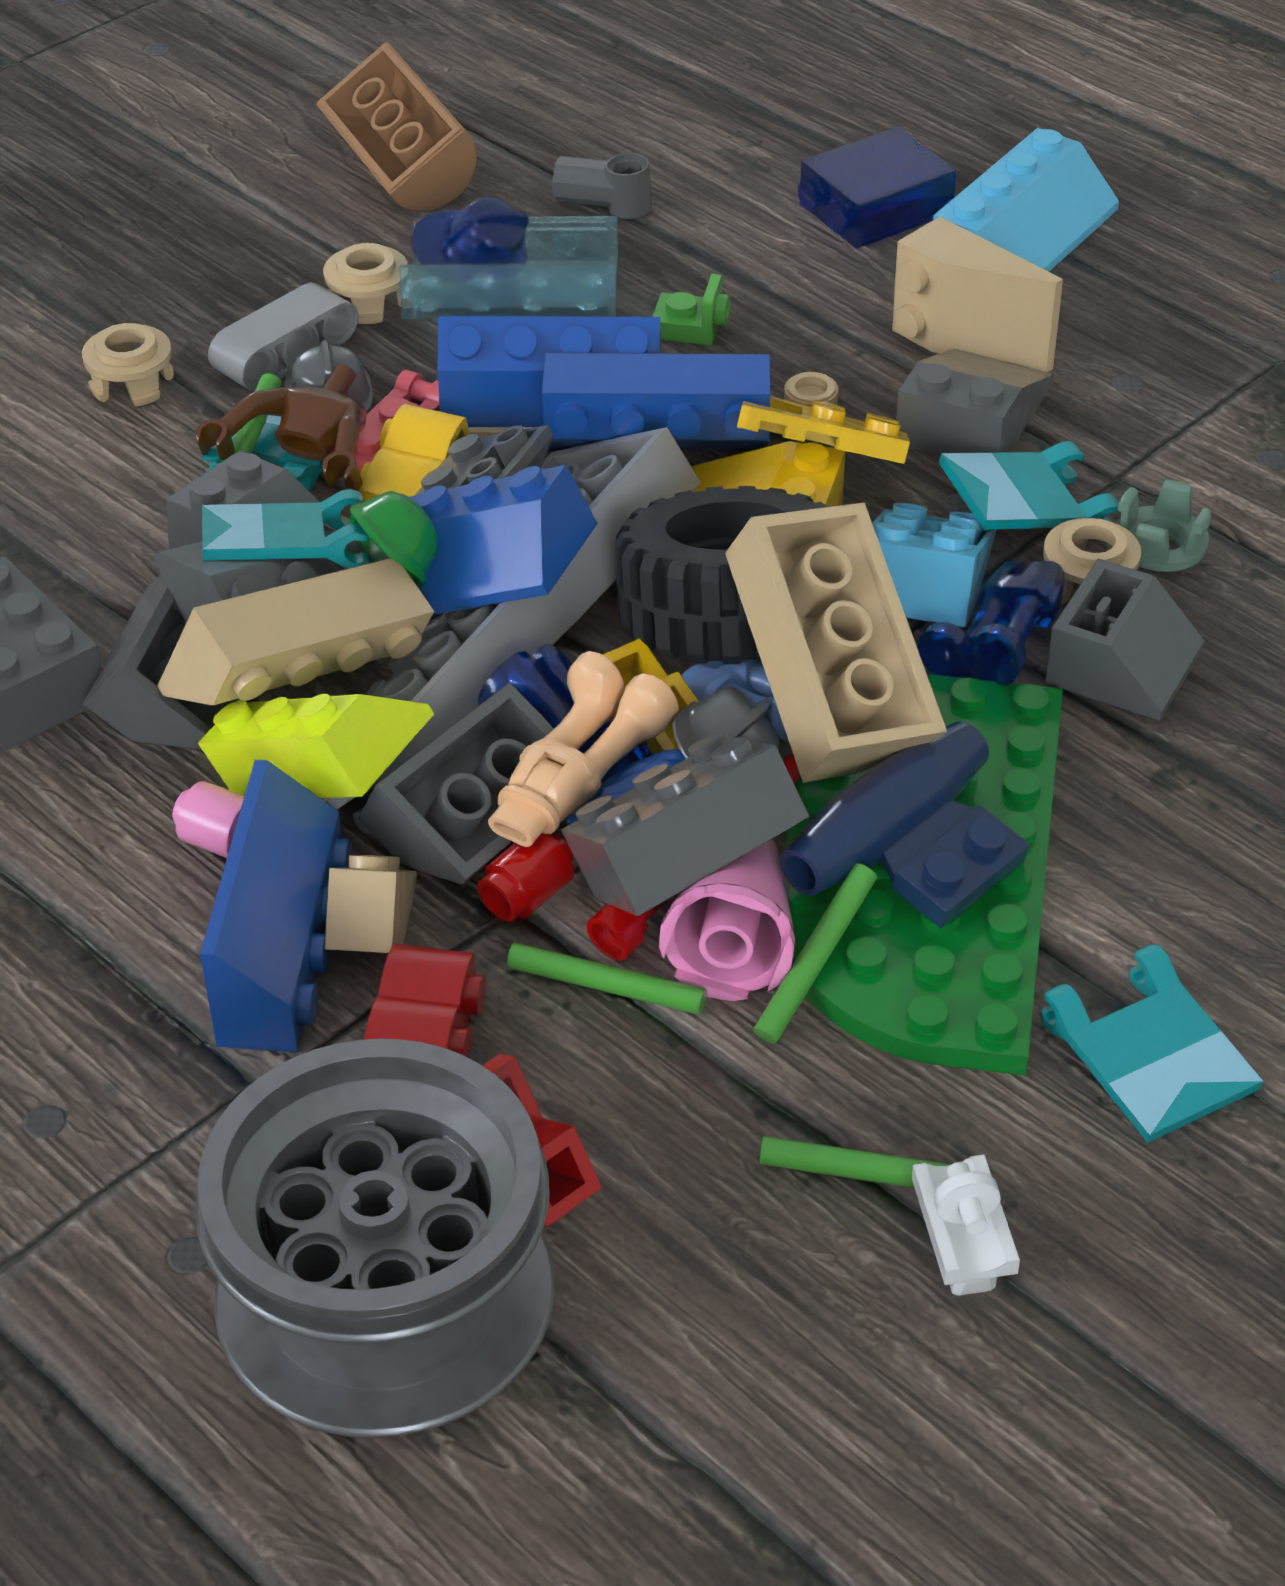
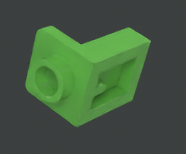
M711 274L704 297L694 296L687 292H676L673 294L661 292L652 316L660 317L661 340L713 345L719 325L727 326L730 313V295L722 294V275Z

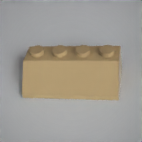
M865 502L751 517L725 555L803 783L861 773L876 766L895 752L908 747L929 743L942 737L947 730Z
M391 558L194 607L157 688L164 697L216 705L238 698L242 701L251 700L267 690L288 684L301 686L312 681L317 676L339 670L351 672L362 667L367 662L385 657L401 658L419 646L422 640L421 635L434 610L404 567Z

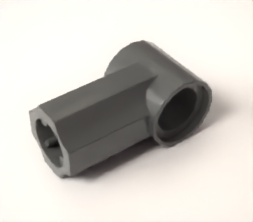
M617 154L607 161L559 156L554 164L551 185L552 195L557 198V201L606 206L611 215L621 219L640 218L648 214L652 209L650 165L648 159L641 154Z

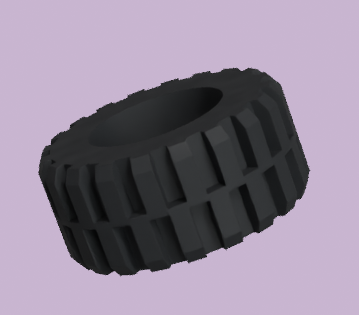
M722 486L708 487L706 491L692 492L688 490L675 494V497L669 499L661 497L651 501L647 508L639 507L624 521L616 535L615 555L621 624L633 639H640L648 646L650 651L658 649L662 656L672 659L685 657L690 662L707 664L708 661H723V665L740 664L741 661L754 659L757 662H762L725 553L751 517L828 506L821 501L814 503L810 496L801 493L795 495L787 494L784 489L770 487L768 490L756 489L755 486L723 489Z

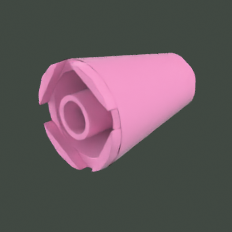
M773 839L768 840L679 892L662 919L659 949L663 960L666 954L671 964L676 968L674 976L681 983L706 988L707 998L727 1001L748 999L749 992L768 986V992L779 986L791 969L796 941L780 865L779 851Z

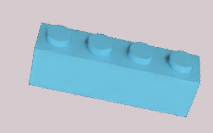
M1037 128L933 215V220L942 217L1050 272L1118 210L1119 200L1081 142L1063 137L1055 130Z

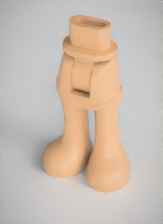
M588 651L582 653L571 665L567 674V685L574 701L570 712L554 730L544 738L528 745L523 753L520 754V762L511 775L508 786H505L499 792V807L488 819L490 828L499 836L525 847H530L541 833L552 834L559 827L560 822L568 816L575 814L588 799H591L601 787V779L615 763L640 743L656 737L673 723L679 711L678 702L672 690L662 680L653 675L642 673L635 676L624 688L621 674L611 660L596 652ZM613 720L607 730L584 754L578 751L603 725Z

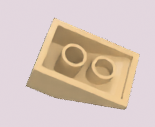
M938 217L898 241L892 331L931 352L943 353L956 349L1047 373L1053 369L1063 279L942 217Z

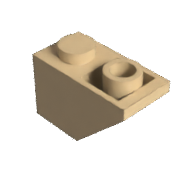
M349 855V867L329 868L325 949L389 953L393 944L404 945L416 887L417 871L399 870L400 857Z

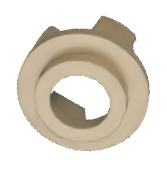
M361 243L349 246L335 253L326 261L323 274L324 281L330 288L329 291L338 296L342 295L351 298L352 304L358 311V324L382 323L385 295L396 291L398 305L403 308L407 307L409 288L405 283L409 277V265L405 256L399 251L376 243Z
M137 323L113 325L93 335L82 349L83 364L92 380L88 381L90 390L101 402L109 399V381L125 382L135 407L153 403L160 399L159 372L166 380H171L174 376L173 367L169 362L172 356L170 340L165 333L151 326ZM133 342L142 344L139 348L133 350Z
M1081 518L1061 523L1054 527L1045 538L1043 555L1047 563V579L1044 580V588L1059 604H1064L1069 600L1074 583L1081 584L1098 558L1137 570L1141 560L1140 543L1129 530L1107 520ZM1089 539L1107 542L1106 552L1090 553L1085 551Z

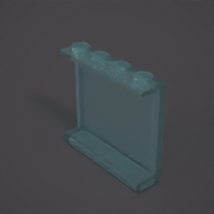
M618 216L414 218L413 261L411 265L399 266L402 319H438V316L616 317Z

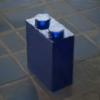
M895 127L801 160V179L798 186V196L800 204L806 210L810 211L835 233L858 249L933 221V215L954 199L956 169L901 128Z

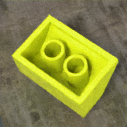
M320 694L313 698L299 699L278 697L271 701L258 702L237 700L222 708L213 719L215 725L198 742V745L229 790L243 796L246 793L254 761L267 760L319 798L363 797L430 720L434 712L429 704L363 694L340 696Z

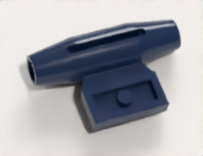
M954 722L946 726L947 732L942 737L929 743L908 747L889 755L829 800L781 854V869L790 885L804 895L814 896L843 882L856 863L871 868L882 862L892 882L891 888L942 929L1024 862L1030 847L1028 842L981 805L973 808L954 801L989 758L987 742L979 730L967 722Z

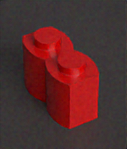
M393 944L383 969L379 994L375 999L368 1018L364 1040L401 1039L423 1042L443 1047L470 1058L472 1031L471 1028H467L470 1015H481L486 993L485 976L476 975L474 953Z

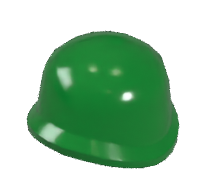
M395 491L385 492L364 502L354 503L350 507V523L359 524L369 536L367 541H356L361 550L368 554L370 563L391 558L404 567L418 588L426 584V572L438 553L439 540L435 527L424 509L405 494Z

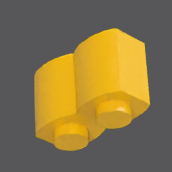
M403 404L393 419L389 418L384 423L380 436L381 449L376 453L372 462L368 461L364 464L360 472L362 485L359 492L363 495L364 500H369L389 491L403 493L408 497L414 496L422 487L421 480L424 476L438 468L449 455V447L458 439L470 434L466 417Z

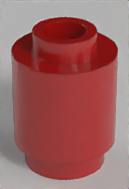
M541 833L530 847L514 843L485 867L484 877L477 884L479 896L488 910L504 922H513L518 917L527 918L573 879V853L568 844L555 833Z

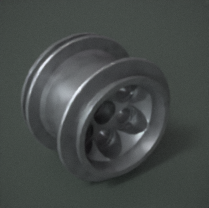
M401 1039L356 1040L318 1048L276 1066L245 1088L220 1116L208 1137L198 1170L195 1204L196 1228L204 1257L217 1278L214 1313L221 1347L230 1366L241 1382L268 1407L304 1426L332 1434L369 1438L413 1434L443 1426L482 1407L509 1386L531 1361L549 1326L555 1295L553 1263L548 1245L542 1233L549 1206V1173L545 1155L529 1114L518 1097L501 1079L479 1063L443 1047Z

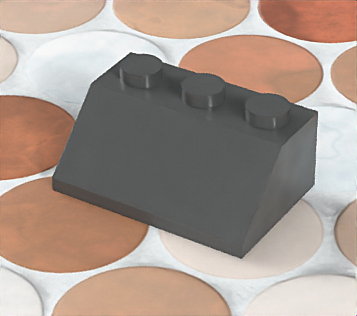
M324 526L325 537L336 531ZM356 540L349 542L345 547L348 552L353 554L362 552ZM202 541L159 551L153 557L186 623L194 607L347 569L327 558L203 561Z
M161 574L143 593L83 705L131 741L202 750L198 742L215 725L213 722L215 715L228 704L240 699L216 705H207L164 697L157 688L186 625Z
M508 683L376 784L358 820L393 857H400V864L402 866L463 885L515 843L496 834L490 828L488 819L499 807V792L505 786H508L510 777L520 762V754L523 753L528 745L544 738L554 728L511 683Z

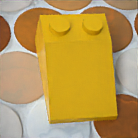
M788 441L694 465L691 468L701 483L693 492L706 491L708 487L722 486L723 489L755 486L756 489L768 490L771 487L784 489L787 494L795 495L801 493L810 496L814 503L821 501L828 507L840 506L843 504L845 451L825 447L818 443Z

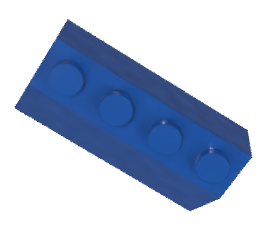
M438 316L437 373L440 412L466 417L468 427L543 426L542 386L545 353L661 354L660 317Z
M545 353L542 406L543 425H549L553 433L549 450H563L665 427L668 428L681 451H753L768 447L769 431L758 429V432L742 429L737 427L743 401L770 407V354Z
M567 465L546 469L531 466L512 476L493 479L491 476H483L464 486L446 489L445 486L439 485L426 490L420 495L410 496L409 498L417 502L430 517L439 540L438 553L426 572L427 582L418 589L434 610L433 614L548 595L598 524Z
M267 760L254 761L200 957L217 1047L298 1052L304 1025H314L317 1016L318 987L314 984L316 974H326L329 965L330 950L325 949L329 868L349 867V855H353L351 839L342 838L339 811Z

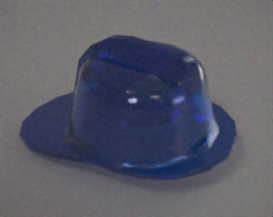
M493 197L477 198L463 209L438 211L423 217L416 223L411 236L412 251L423 267L433 275L448 281L466 282L515 277L525 268L528 258L524 240L529 218L527 213L515 211L509 204Z

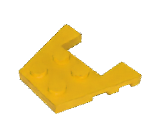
M770 396V407L743 401L737 427L756 432H758V429L782 434L784 438L805 442V439L835 446L834 448L902 464L905 463L910 444L907 433L900 431L901 425H899L897 420L867 413L865 421L846 417L845 408L842 406L813 400L811 407Z

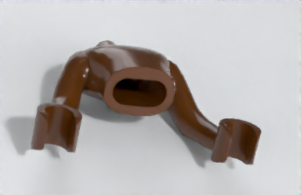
M339 364L323 388L310 386L283 387L260 390L245 396L221 419L206 420L196 428L195 435L201 454L206 456L209 450L216 445L220 459L225 461L235 453V446L231 437L249 421L260 415L280 416V425L275 432V437L285 451L303 459L323 461L322 467L328 487H334L335 482L344 476L346 489L358 491L361 488L362 479L354 452L359 433L366 426V410L361 404L345 396V393L356 378L355 372L349 366Z

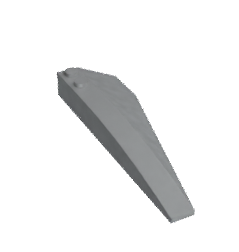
M667 427L553 451L544 460L541 469L567 465L598 524L548 595L433 614L421 635L422 640L419 646L404 657L390 659L387 665L393 672V675L387 683L384 679L375 681L366 695L429 704L434 715L371 787L386 778L508 683H512L577 622L617 578L616 535L632 512L639 507L647 508L651 501L661 497L669 499L675 497L676 493L688 490L693 492L701 482ZM355 797L321 799L333 808L338 809Z

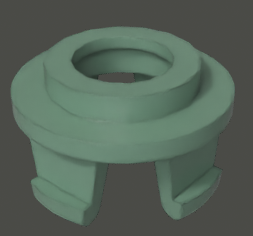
M1165 479L1156 504L1151 506L1139 507L1138 490L1134 487L1128 488L1122 495L1118 505V512H1122V514L1116 521V524L1129 530L1139 541L1141 546L1139 567L1161 572L1179 571L1192 567L1206 555L1209 543L1207 529L1211 522V510L1209 508L1201 509L1197 518L1192 515V486L1179 481ZM1169 540L1173 541L1179 548L1169 550Z

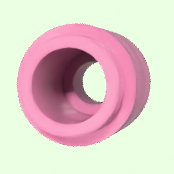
M206 781L197 782L190 789L183 791L175 802L172 817L173 822L176 824L178 838L181 841L227 858L244 796Z

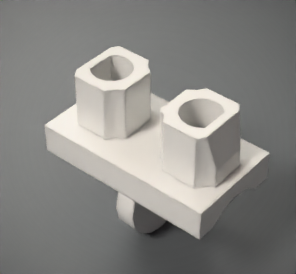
M985 1155L971 1156L962 1162L949 1166H934L927 1163L913 1165L912 1181L944 1285H950L952 1294L961 1296L991 1291L996 1287L997 1277L1018 1274L1020 1259L1000 1203L1001 1197L996 1180L991 1176Z

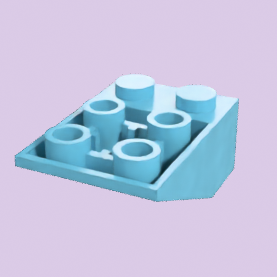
M894 503L893 510L884 509L872 524L906 618L965 627L974 612L996 535V529L983 530L973 513L950 512L949 519L928 516L926 507L910 503Z

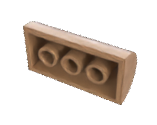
M388 42L381 45L316 103L317 107L389 195L406 209L431 211L441 208L457 198L467 187L473 176L476 166V148L472 138Z

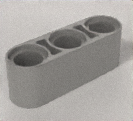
M310 282L304 284L218 332L211 341L208 350L209 363L215 370L249 391H255L263 374L270 373L281 380L292 371L296 358L303 351L320 346L322 340H328L330 345L338 346L349 340L358 324L357 308L349 301L317 283Z

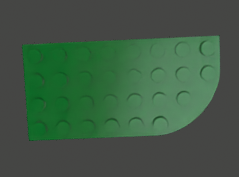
M927 674L945 727L957 721L967 722L979 730L989 748L987 762L954 801L973 808L981 805L1030 844L1024 862L942 929L891 888L892 882L882 862L871 867L870 869L877 875L875 883L805 997L831 1022L850 1035L897 1057L926 1064L1026 1076L1063 688ZM870 769L857 774L805 783L800 778L797 781L796 789L809 817L788 829L785 849L829 800ZM783 874L796 941L792 965L843 882L817 895L807 896L794 889Z

